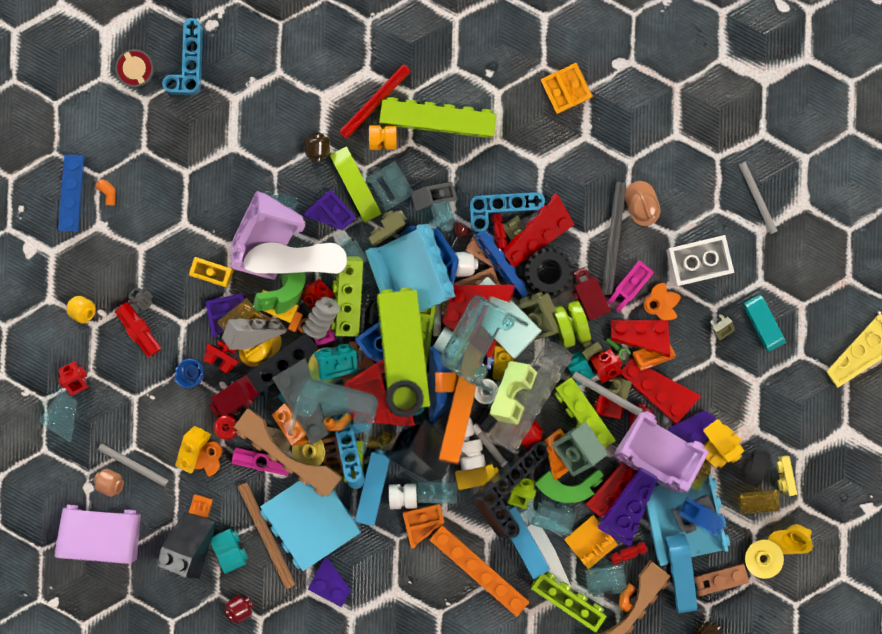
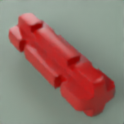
M493 214L490 218L491 223L494 224L492 228L495 241L498 242L496 246L503 251L508 243L505 240L504 225L501 223L503 221L502 215Z
M640 542L636 544V547L633 545L621 550L619 554L617 552L611 554L612 563L617 565L622 560L625 562L637 557L639 553H646L648 551L646 544Z

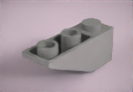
M276 318L229 319L222 339L230 350L249 349L284 334L287 330L280 320Z

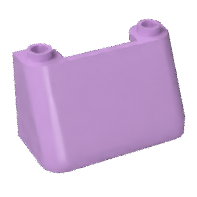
M257 191L232 240L231 268L275 280L278 273H254L248 271L244 267V259L250 250L260 244L275 242L287 246L292 234L297 235L304 230L305 221L303 216L267 194Z
M641 412L618 445L613 456L636 471L642 467L656 475V483L674 493L688 492L709 451L704 449L705 446L697 441L687 443L657 425L655 416L650 412Z
M67 505V508L62 509L55 557L133 563L137 560L141 514H136V510L125 509L124 513L83 511L78 509V505Z

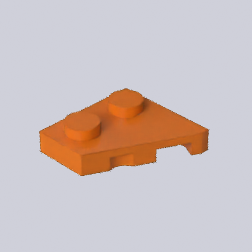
M440 503L403 512L411 549L415 548L419 542L445 523Z

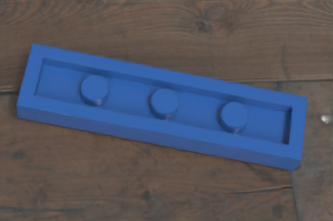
M64 154L58 231L79 232L85 156Z
M483 231L473 236L506 285L515 286L513 292L515 298L527 296L529 293L526 290V284L516 276L515 268L507 263L505 254L496 247L491 234Z

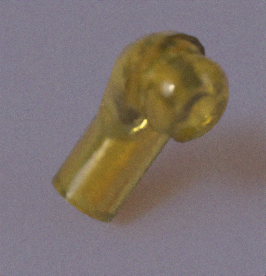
M384 431L377 439L366 438L365 447L382 450L391 443V433Z

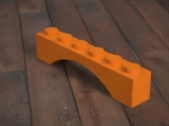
M443 524L429 538L434 545L516 617L530 603L522 593L488 566Z

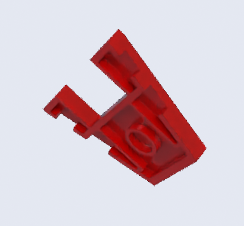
M454 285L455 297L449 300L442 322L487 357L492 358L497 341L480 336L479 332L490 298L494 297L510 303L515 286Z
M384 359L344 384L354 422L415 425L413 416L399 417L391 413L387 407L386 392L381 376L382 373H385Z

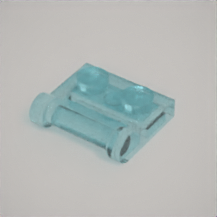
M395 161L366 178L368 184L371 183L382 201L385 211L411 197V192H414ZM380 177L384 179L395 197L394 200H389L377 179Z

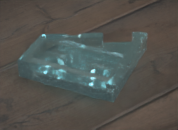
M61 389L39 422L70 442L73 434L77 399Z

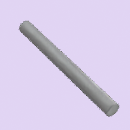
M747 163L740 164L739 167L770 234L777 232L778 230Z
M576 371L572 376L573 379L637 416L643 411Z
M101 443L98 448L104 454L164 487L167 485L169 480Z

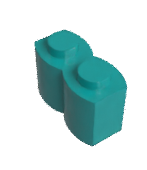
M232 528L212 536L210 542L224 574L246 565V559H248L246 550L244 548L241 549L238 542L241 540L237 531H233Z

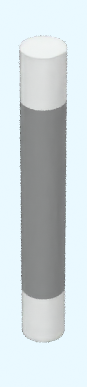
M474 424V433L481 439L484 446L503 468L508 462L481 428Z

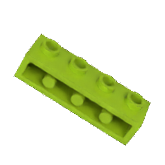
M347 257L344 270L340 273H334L337 274L336 281H333V293H336L334 301L340 307L331 324V330H334L336 336H359L363 260L361 257Z
M569 377L554 388L557 391L554 393L560 403L564 401L568 407L565 409L571 419L575 417L578 421L577 427L586 422L593 430L599 442L604 446V449L616 441L572 377Z
M549 571L535 578L530 586L533 591L594 632H597L607 617L603 613L604 608L596 603L594 605L588 603V598L580 592L575 594L571 591L572 587L564 581L560 584L555 580L556 576Z

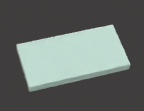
M486 277L480 285L496 284L489 277ZM494 297L490 298L482 326L513 358H516L542 330L512 300L509 303Z

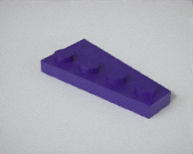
M640 467L599 522L598 529L630 547L633 536L638 529L639 521L645 512L646 504L656 485L657 476Z

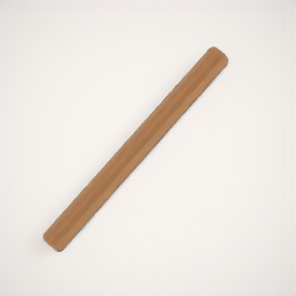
M248 483L239 485L238 490L285 588L293 587L295 582L265 519L260 513L261 510Z

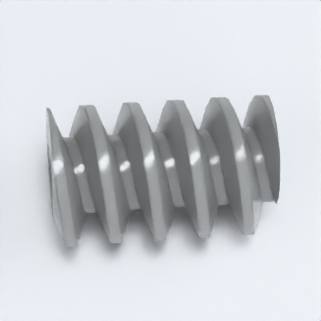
M322 297L321 300L316 301L315 307L312 308V312L309 314V318L305 321L306 324L302 327L303 331L316 339L325 337L336 314L340 310L338 303L328 297Z

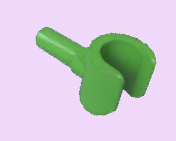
M608 338L606 341L617 351L620 359L626 360L621 356V353L626 351L630 354V351L626 348H621Z

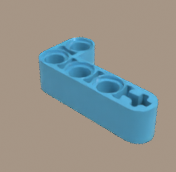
M189 18L184 22L182 75H168L162 82L163 88L169 94L196 95L201 90L203 28L197 19ZM194 24L197 27V29H194L195 38L192 37V32L189 29L192 28ZM191 43H196L197 49L193 52L188 51V46ZM191 62L197 64L193 71L187 69L188 64ZM174 80L177 82V86L174 89H168L170 81ZM195 81L196 87L188 90V82Z
M537 192L476 196L470 203L472 230L476 233L486 231L489 224L488 214L539 211L545 204V198ZM525 197H528L527 201H533L534 197H537V200L541 201V203L538 204V207H535L534 203H528V208H525ZM514 198H519L522 201L520 208L513 207L511 202ZM499 199L503 202V207L495 209L492 202ZM480 200L484 203V208L476 210L473 207V203ZM476 220H483L485 227L477 229L474 225Z
M346 412L338 414L334 419L339 420ZM352 419L343 430L335 432L347 483L351 488L358 489L363 486L365 479L355 434L368 431L372 423L354 422ZM345 440H352L347 445L343 444ZM355 457L353 462H346L348 458ZM352 471H355L356 479H353Z
M685 534L665 537V543L670 558L677 612L680 614L697 611L689 543Z

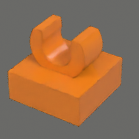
M295 312L288 329L294 332L299 330L305 333L301 325L307 319H303V314Z
M194 494L189 513L208 518L213 499Z

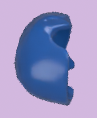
M190 358L182 360L175 368L176 377L174 379L180 387H196L203 380L204 369L198 360Z

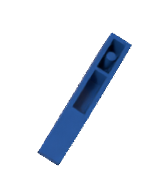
M686 497L677 513L714 536L717 533L720 534L725 526V522H723L725 518L688 497Z

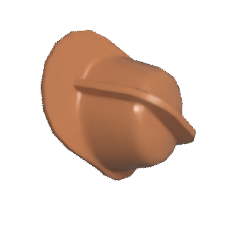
M636 181L630 184L626 189L625 200L632 219L638 225H652L657 221L661 212L654 189L650 184L643 181Z

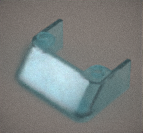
M477 295L470 301L442 352L441 363L469 383L492 392L493 389L482 382L487 374L486 366L481 363L499 329L508 331L514 326L515 321L526 327L529 323Z
M305 379L299 389L288 434L294 433L298 415L310 416L314 414L319 403L355 413V428L366 433L360 452L365 454L378 405L376 397L366 392L318 379Z

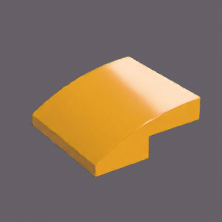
M577 63L541 79L557 114L593 98Z

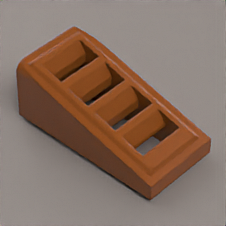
M336 433L329 434L321 439L323 444L333 441L335 443L324 445L325 450L336 448V451L325 453L323 464L325 466L339 463V467L332 469L338 474L344 473ZM338 456V459L327 461V458Z

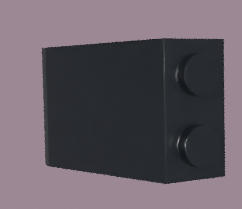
M426 419L414 423V426L403 427L387 458L430 482L442 479L446 475V469L450 462L439 460L444 436Z

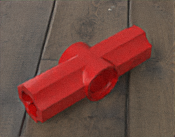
M128 302L114 311L126 327L125 330L135 343H138L148 358L162 349L151 334V329L147 323L137 315Z

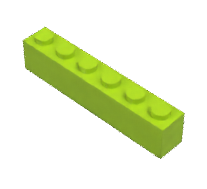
M387 97V100H382L380 125H396V127L494 139L497 114L493 113V110L482 109V112L474 111L472 107L455 109V106L450 104H444V107H439L433 102H425V105L417 104L415 100L398 102V98Z

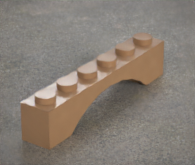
M247 408L234 426L237 429L236 434L243 439L247 437L252 440L251 445L260 451L264 449L268 452L267 456L274 462L279 460L284 464L283 468L291 474L295 472L300 476L298 479L305 485L310 483L315 487L314 491L322 497L324 495L328 497L342 479V476L328 465L316 466L296 461L284 453L272 439L266 420L250 408Z
M650 560L638 575V589L633 608L619 623L597 634H629L634 628L632 624L636 619L640 620L646 613L645 608L647 605H652L656 601L658 591L661 588L665 589L670 582V575Z

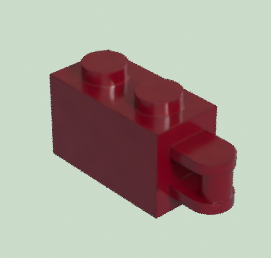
M586 267L574 271L573 275L577 285L573 286L572 294L576 301H580L588 321L611 312L596 276L590 278ZM585 275L587 280L581 283L579 277Z
M246 375L211 398L213 403L208 406L215 417L220 414L222 416L228 414L234 416L242 411L240 409L242 405L246 408L254 403L253 398L259 394Z

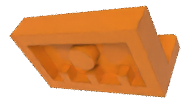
M283 404L272 414L291 446L305 445L309 441L306 432L288 404Z

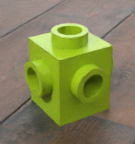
M525 477L509 492L508 504L526 509L529 501L533 500L536 494V489H533L535 481Z

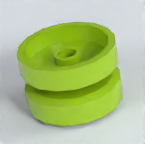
M578 300L568 303V315L564 307L559 306L555 308L556 311L552 315L560 330L558 335L564 348L575 345L574 333L580 343L591 340L589 325Z

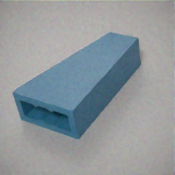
M376 449V452H371L355 522L371 526L375 525L390 459L387 458V451Z
M509 504L506 507L520 527L518 536L511 539L532 578L535 579L549 571L550 566L517 507H511Z

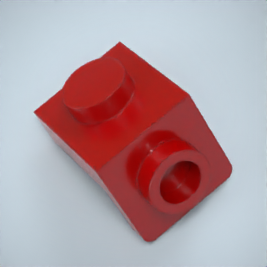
M601 394L599 399L597 398L595 401L594 409L599 416L622 420L623 407Z

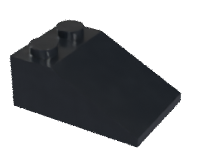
M184 511L163 544L156 566L186 578H200L216 523Z

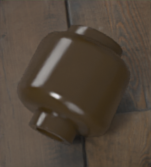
M324 133L308 134L309 137L304 140L305 155L312 158V161H323L324 157L330 154L329 138L324 136Z

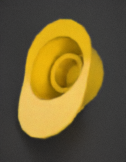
M281 336L274 337L249 349H239L241 361L251 367L259 366L278 353L282 345Z
M798 524L791 525L786 530L773 532L768 538L769 541L776 543L781 548L783 554L809 553L813 548L811 529H806Z

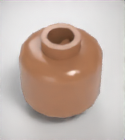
M103 469L94 477L96 491L112 497L119 494L123 489L124 481L122 476L115 471Z

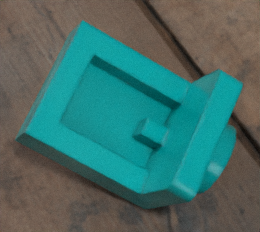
M580 352L571 354L563 361L572 376L575 371L588 379L595 376ZM575 380V382L577 383L578 386H580V385L582 384V383L578 382L577 380Z

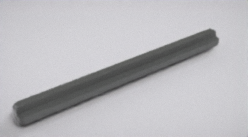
M617 182L615 186L602 286L604 295H612L626 192V183Z

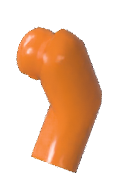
M107 180L97 181L96 189L106 195L105 205L115 206V188Z
M346 412L339 420L327 417L323 423L329 431H341L350 423L353 417Z
M630 583L619 596V607L625 612H629L633 608L629 598L636 588Z

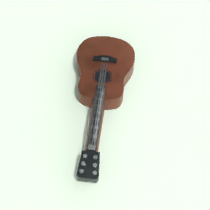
M361 292L359 336L366 332L367 308H369L371 294ZM356 341L349 342L348 344L356 351L358 372L341 376L345 383L375 365L373 359L363 352Z

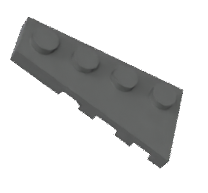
M305 358L273 377V380L306 432L310 443L314 444L329 435L323 423L324 416L307 359Z

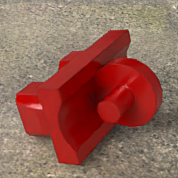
M218 342L217 345L223 348L222 351L211 344H207L204 361L213 365L217 357L224 359L219 369L227 374L234 366L239 364V360L227 354V352H230L234 355L236 350H230L226 343Z

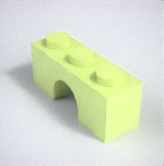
M509 361L501 385L498 388L497 396L491 406L490 414L496 420L518 425L524 407L517 400H514V397L521 389L531 390L537 371L529 364Z

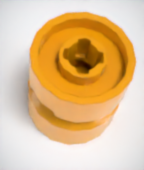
M369 125V150H381L382 147L385 150H397L396 125H386L384 128H381L380 125Z

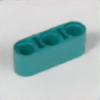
M760 294L743 303L750 321L768 352L786 344L781 330Z

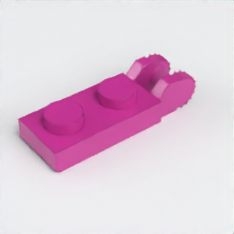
M639 260L617 286L607 303L609 305L612 304L619 294L625 299L616 309L619 313L635 297L654 272Z

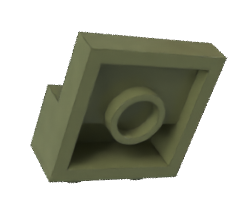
M402 210L395 213L390 211L382 216L383 220L381 223L384 228L381 230L379 227L370 233L369 240L373 247L406 227L405 222H407V219Z
M538 292L531 296L532 299L526 296L518 300L519 304L517 306L542 330L534 340L554 335L560 331L552 315L556 309L548 293L543 295L542 292Z

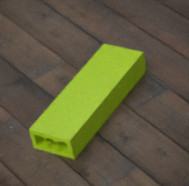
M412 287L400 288V292H393L392 289L381 290V294L377 295L387 391L393 383L400 380L413 381L423 392L424 400L422 407H429L430 401L417 290H412ZM401 387L395 391L393 402L401 410L411 409L416 402V395L412 389Z

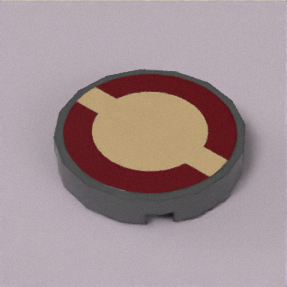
M131 49L119 56L115 71L123 84L138 88L145 86L151 80L154 65L147 53Z

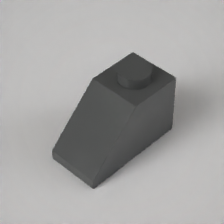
M452 182L426 186L411 192L416 211L457 200Z

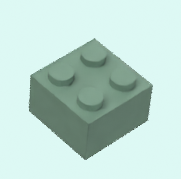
M586 422L567 432L551 444L572 476L594 466L608 455L604 446L599 442L593 430Z

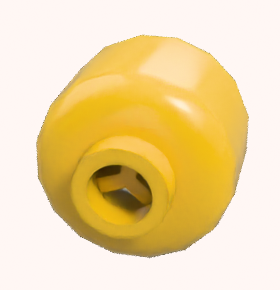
M75 296L68 302L67 314L71 319L79 323H87L94 317L96 308L91 300L83 296Z

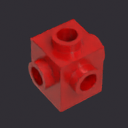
M318 279L314 283L310 281L304 286L303 290L305 292L300 298L312 309L315 307L316 301L321 300L322 297L332 299L335 294Z
M611 349L590 358L601 383L622 373L620 368L622 361L619 355H614Z
M76 361L58 370L60 375L58 381L61 387L65 388L71 396L88 388L85 378L88 376L83 366L79 367Z

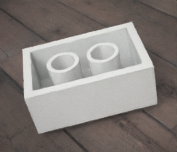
M725 235L666 250L675 287L734 273Z

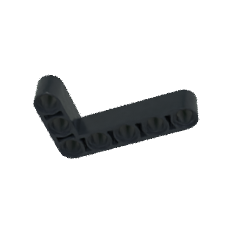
M536 442L527 448L524 447L474 494V504L499 538H515L520 532L519 524L502 499L549 455L547 452L548 445L545 442Z

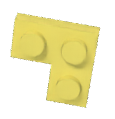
M786 455L778 457L779 462H777L778 472L782 473L779 475V480H777L779 491L788 496L797 495L790 457Z

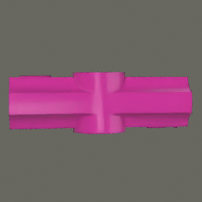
M235 447L232 464L289 476V472L283 468L284 464L279 460L274 462L267 456L268 454ZM260 456L265 457L267 460L265 467H260L257 464V459Z

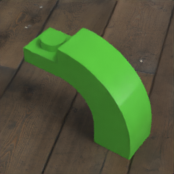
M305 272L280 273V279L284 287L276 291L256 293L253 304L255 312L274 309L277 315L292 309L301 297L306 279Z
M596 469L581 483L564 485L558 480H554L552 473L548 470L535 481V484L546 496L563 503H576L591 497L594 493L590 487L593 486L595 488L603 481L601 477L604 475L599 469Z

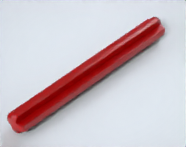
M403 64L340 130V134L348 138L382 103V100L410 73V69Z

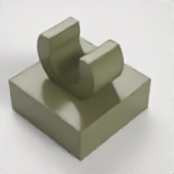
M517 216L504 224L506 235L512 241L518 233L521 234L525 226Z
M720 314L719 318L721 321L718 324L713 320L711 321L713 331L719 341L735 331L729 317L725 318Z
M590 340L582 343L585 348L582 354L588 364L591 363L590 358L604 352L598 342L593 345Z
M617 377L611 378L612 384L610 389L607 388V390L627 400L632 382Z

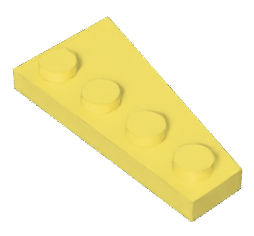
M881 314L876 316L826 371L836 388L882 359Z

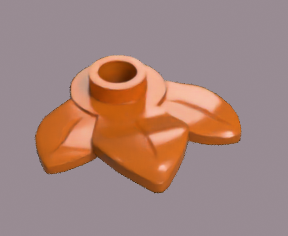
M660 283L653 287L651 296L645 299L644 309L649 314H656L661 320H673L677 318V315L672 308L678 304L681 296L675 292H667L666 284ZM652 301L657 305L654 309L650 307Z
M215 441L206 443L199 451L194 469L204 468L209 477L214 475L220 467L219 458L223 452L221 445ZM211 448L215 451L214 455L210 452Z

